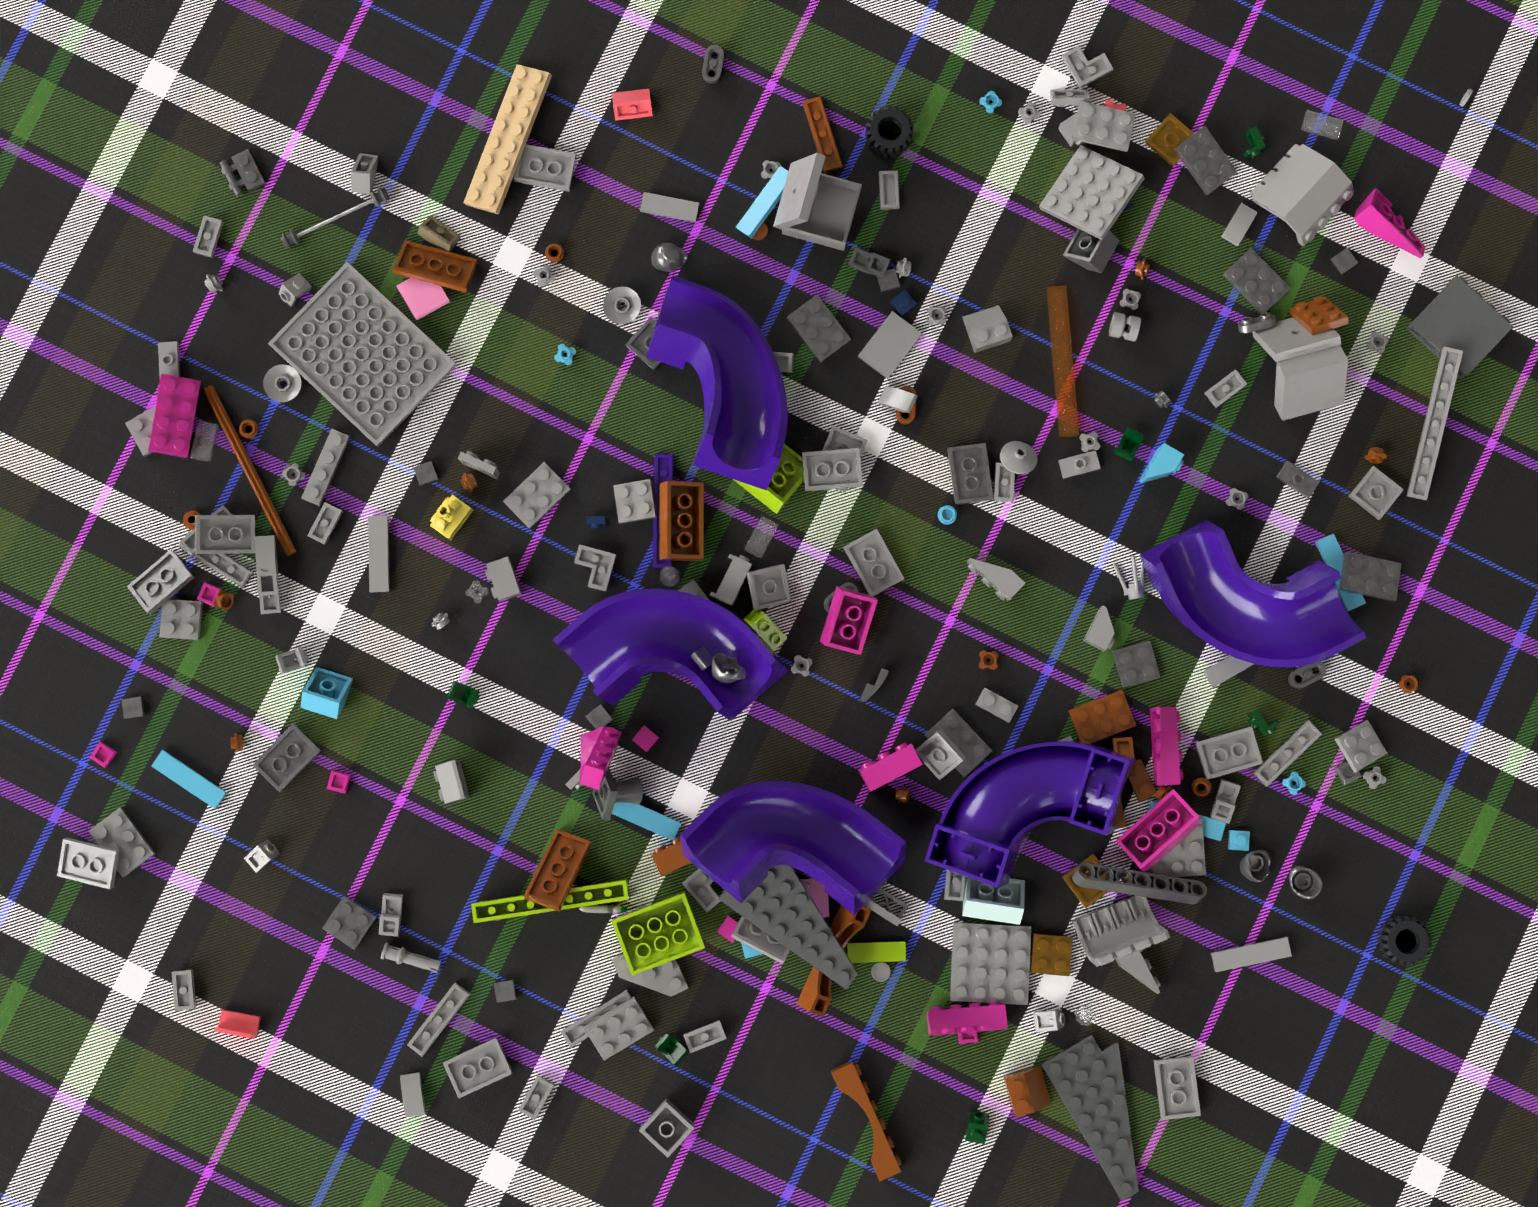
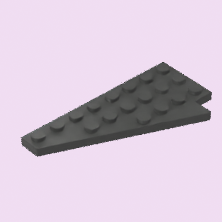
M777 865L770 868L768 876L742 903L726 890L719 897V900L844 989L847 990L858 974V971L793 867Z
M1090 1034L1041 1063L1120 1200L1124 1201L1139 1192L1119 1045L1115 1042L1100 1050Z

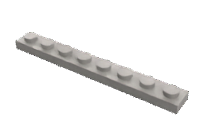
M1449 347L1442 348L1407 497L1427 500L1463 350Z

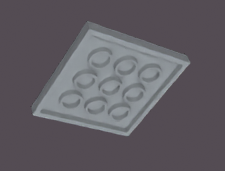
M1080 145L1039 205V208L1103 240L1145 178L1142 174Z
M953 922L950 1001L979 1003L1000 1001V1004L1028 1005L1031 926Z

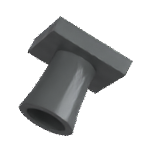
M608 768L599 790L593 788L592 792L602 820H610L615 802L641 803L643 788L638 777L614 781Z

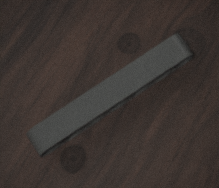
M1090 863L1081 864L1072 876L1073 882L1080 887L1187 904H1197L1207 893V887L1201 881Z

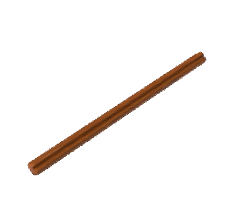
M212 385L204 388V393L287 556L296 553V549L215 388Z

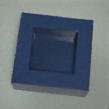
M905 289L890 301V304L901 317L917 305Z
M586 516V524L591 526V529H602V526H607L606 516Z

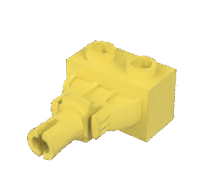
M452 495L444 500L430 520L432 522L430 526L451 541L473 512V509Z

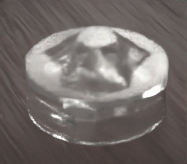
M672 566L663 568L660 572L661 583L669 587L676 585L679 581L678 570Z
M1083 1005L1076 1010L1075 1017L1081 1025L1088 1026L1095 1021L1096 1014L1091 1007Z

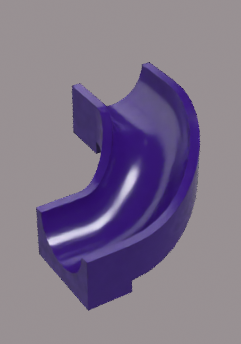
M673 275L660 307L646 357L683 369L685 363L688 362L699 375L704 396V428L699 439L693 465L767 490L781 459L788 424L787 397L775 355L758 325L737 303L715 290Z
M1207 520L1139 555L1153 588L1158 591L1171 613L1202 640L1237 659L1269 667L1305 666L1327 659L1366 638L1364 631L1354 623L1347 613L1338 595L1336 581L1342 578L1340 572L1321 561L1287 577V583L1271 584L1258 581L1249 577L1240 568L1224 530Z
M640 589L608 597L582 613L553 639L556 645L563 649L586 674L595 687L593 692L596 696L612 706L642 681L640 678L642 675L651 672H668L690 679L715 710L732 721L789 671L766 642L733 613L705 598L675 590ZM703 646L712 657L717 653H724L729 658L737 659L739 666L745 669L746 677L732 683H722L713 677L712 665L702 671L690 656Z
M1074 741L1031 744L1001 754L973 772L953 794L944 809L940 822L935 826L925 862L998 888L1009 883L1023 839L1030 831L1047 821L1065 820L1069 821L1068 823L1103 835L1114 833L1116 827L1115 815L1120 796L1131 770L1135 767L1137 759L1100 746Z
M786 781L757 782L731 790L708 806L680 834L683 855L740 903L768 876L770 868L777 865H787L808 874L825 887V892L853 915L905 862L906 841L861 807L829 791L806 784Z

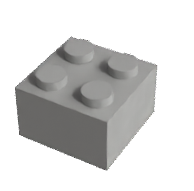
M666 1098L640 1127L639 1132L668 1158L692 1132L695 1124Z

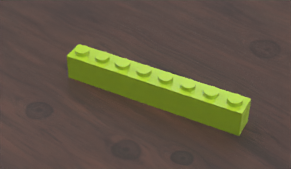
M625 879L572 887L561 910L629 900L628 881ZM524 895L471 904L474 923L556 911L526 900Z

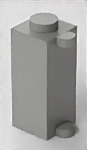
M729 554L728 558L732 562L717 593L711 592L710 596L732 607L747 577L746 572L750 571L752 564L749 563L750 559L742 555L738 558Z

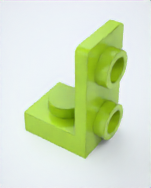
M753 609L743 619L773 651L787 639L783 632L761 609Z

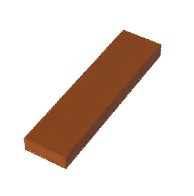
M821 96L802 101L819 154L826 156L823 164L824 173L842 169L843 165Z

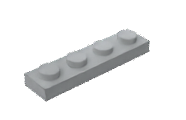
M331 429L301 499L321 506L350 436Z

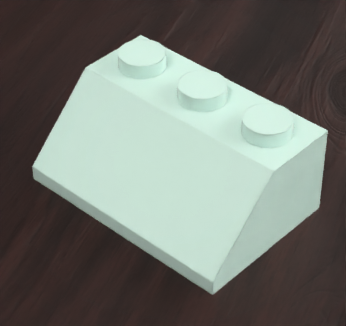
M966 877L962 916L1020 925L1024 912L1025 880L1010 878L1008 884L997 888Z

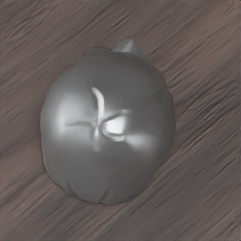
M661 243L654 249L651 256L652 265L656 269L666 272H672L680 268L688 259L685 251L672 243Z
M717 653L713 657L712 675L716 680L722 683H732L736 680L745 679L746 671L742 666H739L736 658H729L724 653Z
M1257 850L1246 854L1240 862L1241 873L1250 881L1262 882L1270 873L1268 867L1271 865V858L1268 852Z
M1296 866L1290 869L1289 881L1296 895L1304 899H1313L1322 890V880L1314 870L1304 866Z

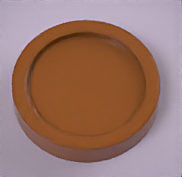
M762 223L752 237L754 240H763L767 236L768 228L765 223Z

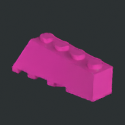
M1176 707L1150 708L1154 785H1178L1180 780H1183V770L1179 767V761H1182V751L1178 749V742L1181 741V732L1177 730L1180 714L1179 711H1176Z
M602 726L581 735L580 784L599 790L617 751L622 734L621 731L612 727Z
M1000 1001L988 1002L989 1006H981V1003L969 1004L968 1008H962L961 1005H951L950 1009L942 1010V1006L930 1007L931 1011L926 1012L929 1036L1007 1029L1005 1004L1000 1005Z

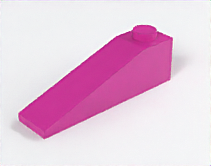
M1375 188L1357 208L1354 216L1356 224L1359 227H1363L1367 232L1421 259L1424 256L1426 247L1411 229L1405 228L1402 216L1395 215L1391 210L1393 206L1391 202Z

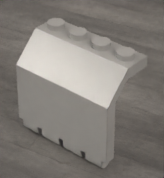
M1295 144L1286 153L1287 157H1282L1273 167L1274 170L1269 171L1261 180L1262 184L1258 183L1250 192V195L1253 198V202L1284 220L1296 233L1298 243L1305 246L1314 239L1316 233L1321 228L1326 226L1328 220L1339 212L1341 206L1351 199L1354 190L1351 180L1335 162L1304 144L1301 146Z
M1134 895L1072 920L1078 939L1088 959L1096 967L1170 938L1168 930L1159 925L1155 919L1147 898Z

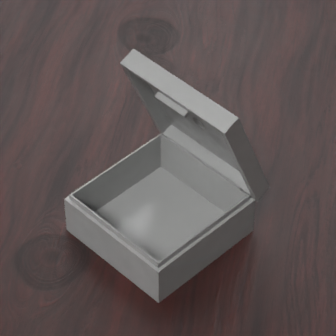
M819 153L792 162L773 227L781 229L783 235L844 251L862 184L822 174L821 171L826 156Z
M1292 317L1276 322V325L1253 332L1254 339L1277 362L1274 406L1282 421L1344 404L1348 358L1340 346V335L1334 329L1311 335Z

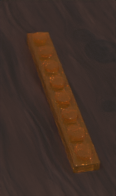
M1066 285L1047 287L1046 290L1059 438L1079 436L1067 289Z

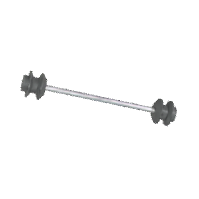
M379 186L378 192L375 193L371 190L370 195L372 199L298 234L291 228L290 233L287 235L282 232L283 236L280 239L284 247H289L291 250L293 244L299 246V237L374 202L379 208L382 202L388 204L387 200L390 197L386 189H381Z

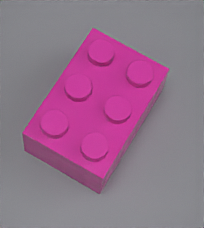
M836 586L820 642L825 646L861 655L878 600L871 595Z
M905 742L895 747L896 752L892 754L889 751L878 756V761L873 763L871 760L861 765L862 769L858 772L869 792L923 765L912 744L907 745Z

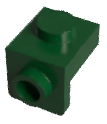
M1257 126L1250 128L1245 134L1251 145V149L1247 150L1243 155L1245 159L1248 157L1253 159L1260 156L1262 150L1266 147L1263 133L1260 130L1258 131Z
M1128 427L1122 435L1114 454L1131 462L1145 435Z
M453 680L446 698L473 708L479 700V690Z
M1258 710L1252 711L1247 715L1250 726L1254 730L1257 729L1259 734L1266 733L1269 735L1277 730L1275 726L1280 724L1278 720H1274L1267 725Z
M670 1033L661 1036L655 1045V1048L662 1052L676 1067L689 1053L683 1044Z
M972 1110L969 1112L965 1141L985 1144L989 1128L988 1113Z

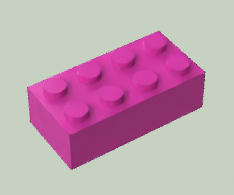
M161 374L148 447L149 452L183 458L188 457L201 381Z
M1173 789L1123 833L1116 842L1143 872H1147L1203 821Z

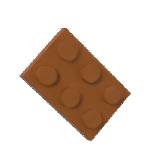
M1319 296L1312 301L1301 302L1289 308L1290 315L1311 335L1349 324L1348 316L1325 296Z
M1123 690L1068 710L1079 741L1082 743L1091 744L1136 726Z

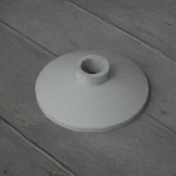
M616 287L610 290L604 298V313L609 320L616 324H628L634 321L640 313V298L631 288ZM621 304L626 305V308L624 310L619 309V306Z
M284 364L276 365L269 369L263 380L266 394L276 402L293 400L299 394L302 386L300 374L293 367ZM282 382H287L285 388L281 387Z
M1009 442L1003 446L1000 452L1001 463L1012 473L1027 474L1034 470L1037 465L1038 458L1035 450L1024 442Z

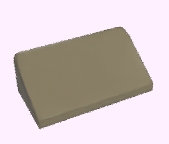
M431 215L418 229L419 236L438 249L448 252L452 251L461 238L459 234Z

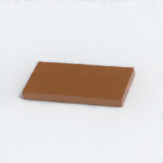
M405 240L394 265L393 273L466 293L478 264V259Z
M556 829L524 894V899L560 912L588 855L592 842Z

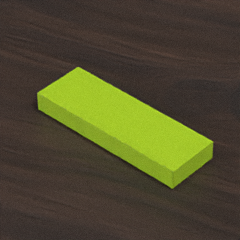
M905 941L847 943V955L852 963L906 961Z

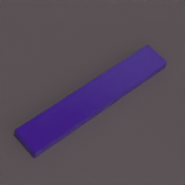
M654 454V498L657 517L653 518V568L672 569V560H660V483L673 481L674 454Z

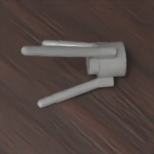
M1134 555L1131 556L1134 583L1128 584L1129 588H1127L1117 564H1113L1123 587L1124 596L1128 595L1129 600L1143 598V593L1145 592V567L1142 563L1140 583H1138Z

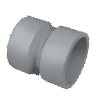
M1114 312L1109 328V336L1115 338L1123 336L1124 340L1135 342L1139 333L1141 318L1135 316L1127 318L1125 314ZM1125 324L1129 325L1128 330H1124Z

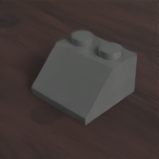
M1077 228L1063 256L1087 270L1102 273L1119 240L1110 230L1104 239L1101 240Z

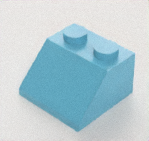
M1163 443L1157 448L1139 482L1144 483L1167 477L1171 473L1175 474L1184 462L1181 460L1184 454Z
M316 667L302 691L300 708L338 719L344 708L353 678Z

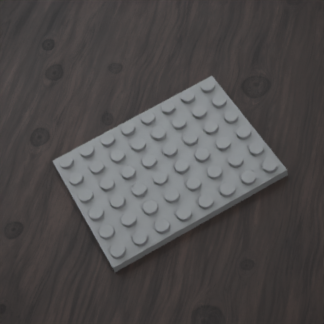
M348 262L268 343L377 447L457 365Z

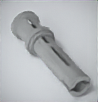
M387 942L381 954L382 960L386 958L396 961V964L405 963L438 973L441 961L408 952L404 947L390 946Z

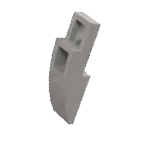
M275 535L255 536L256 574L261 614L281 613Z

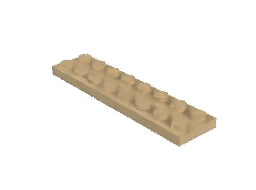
M516 65L465 197V205L499 215L552 75L549 72Z

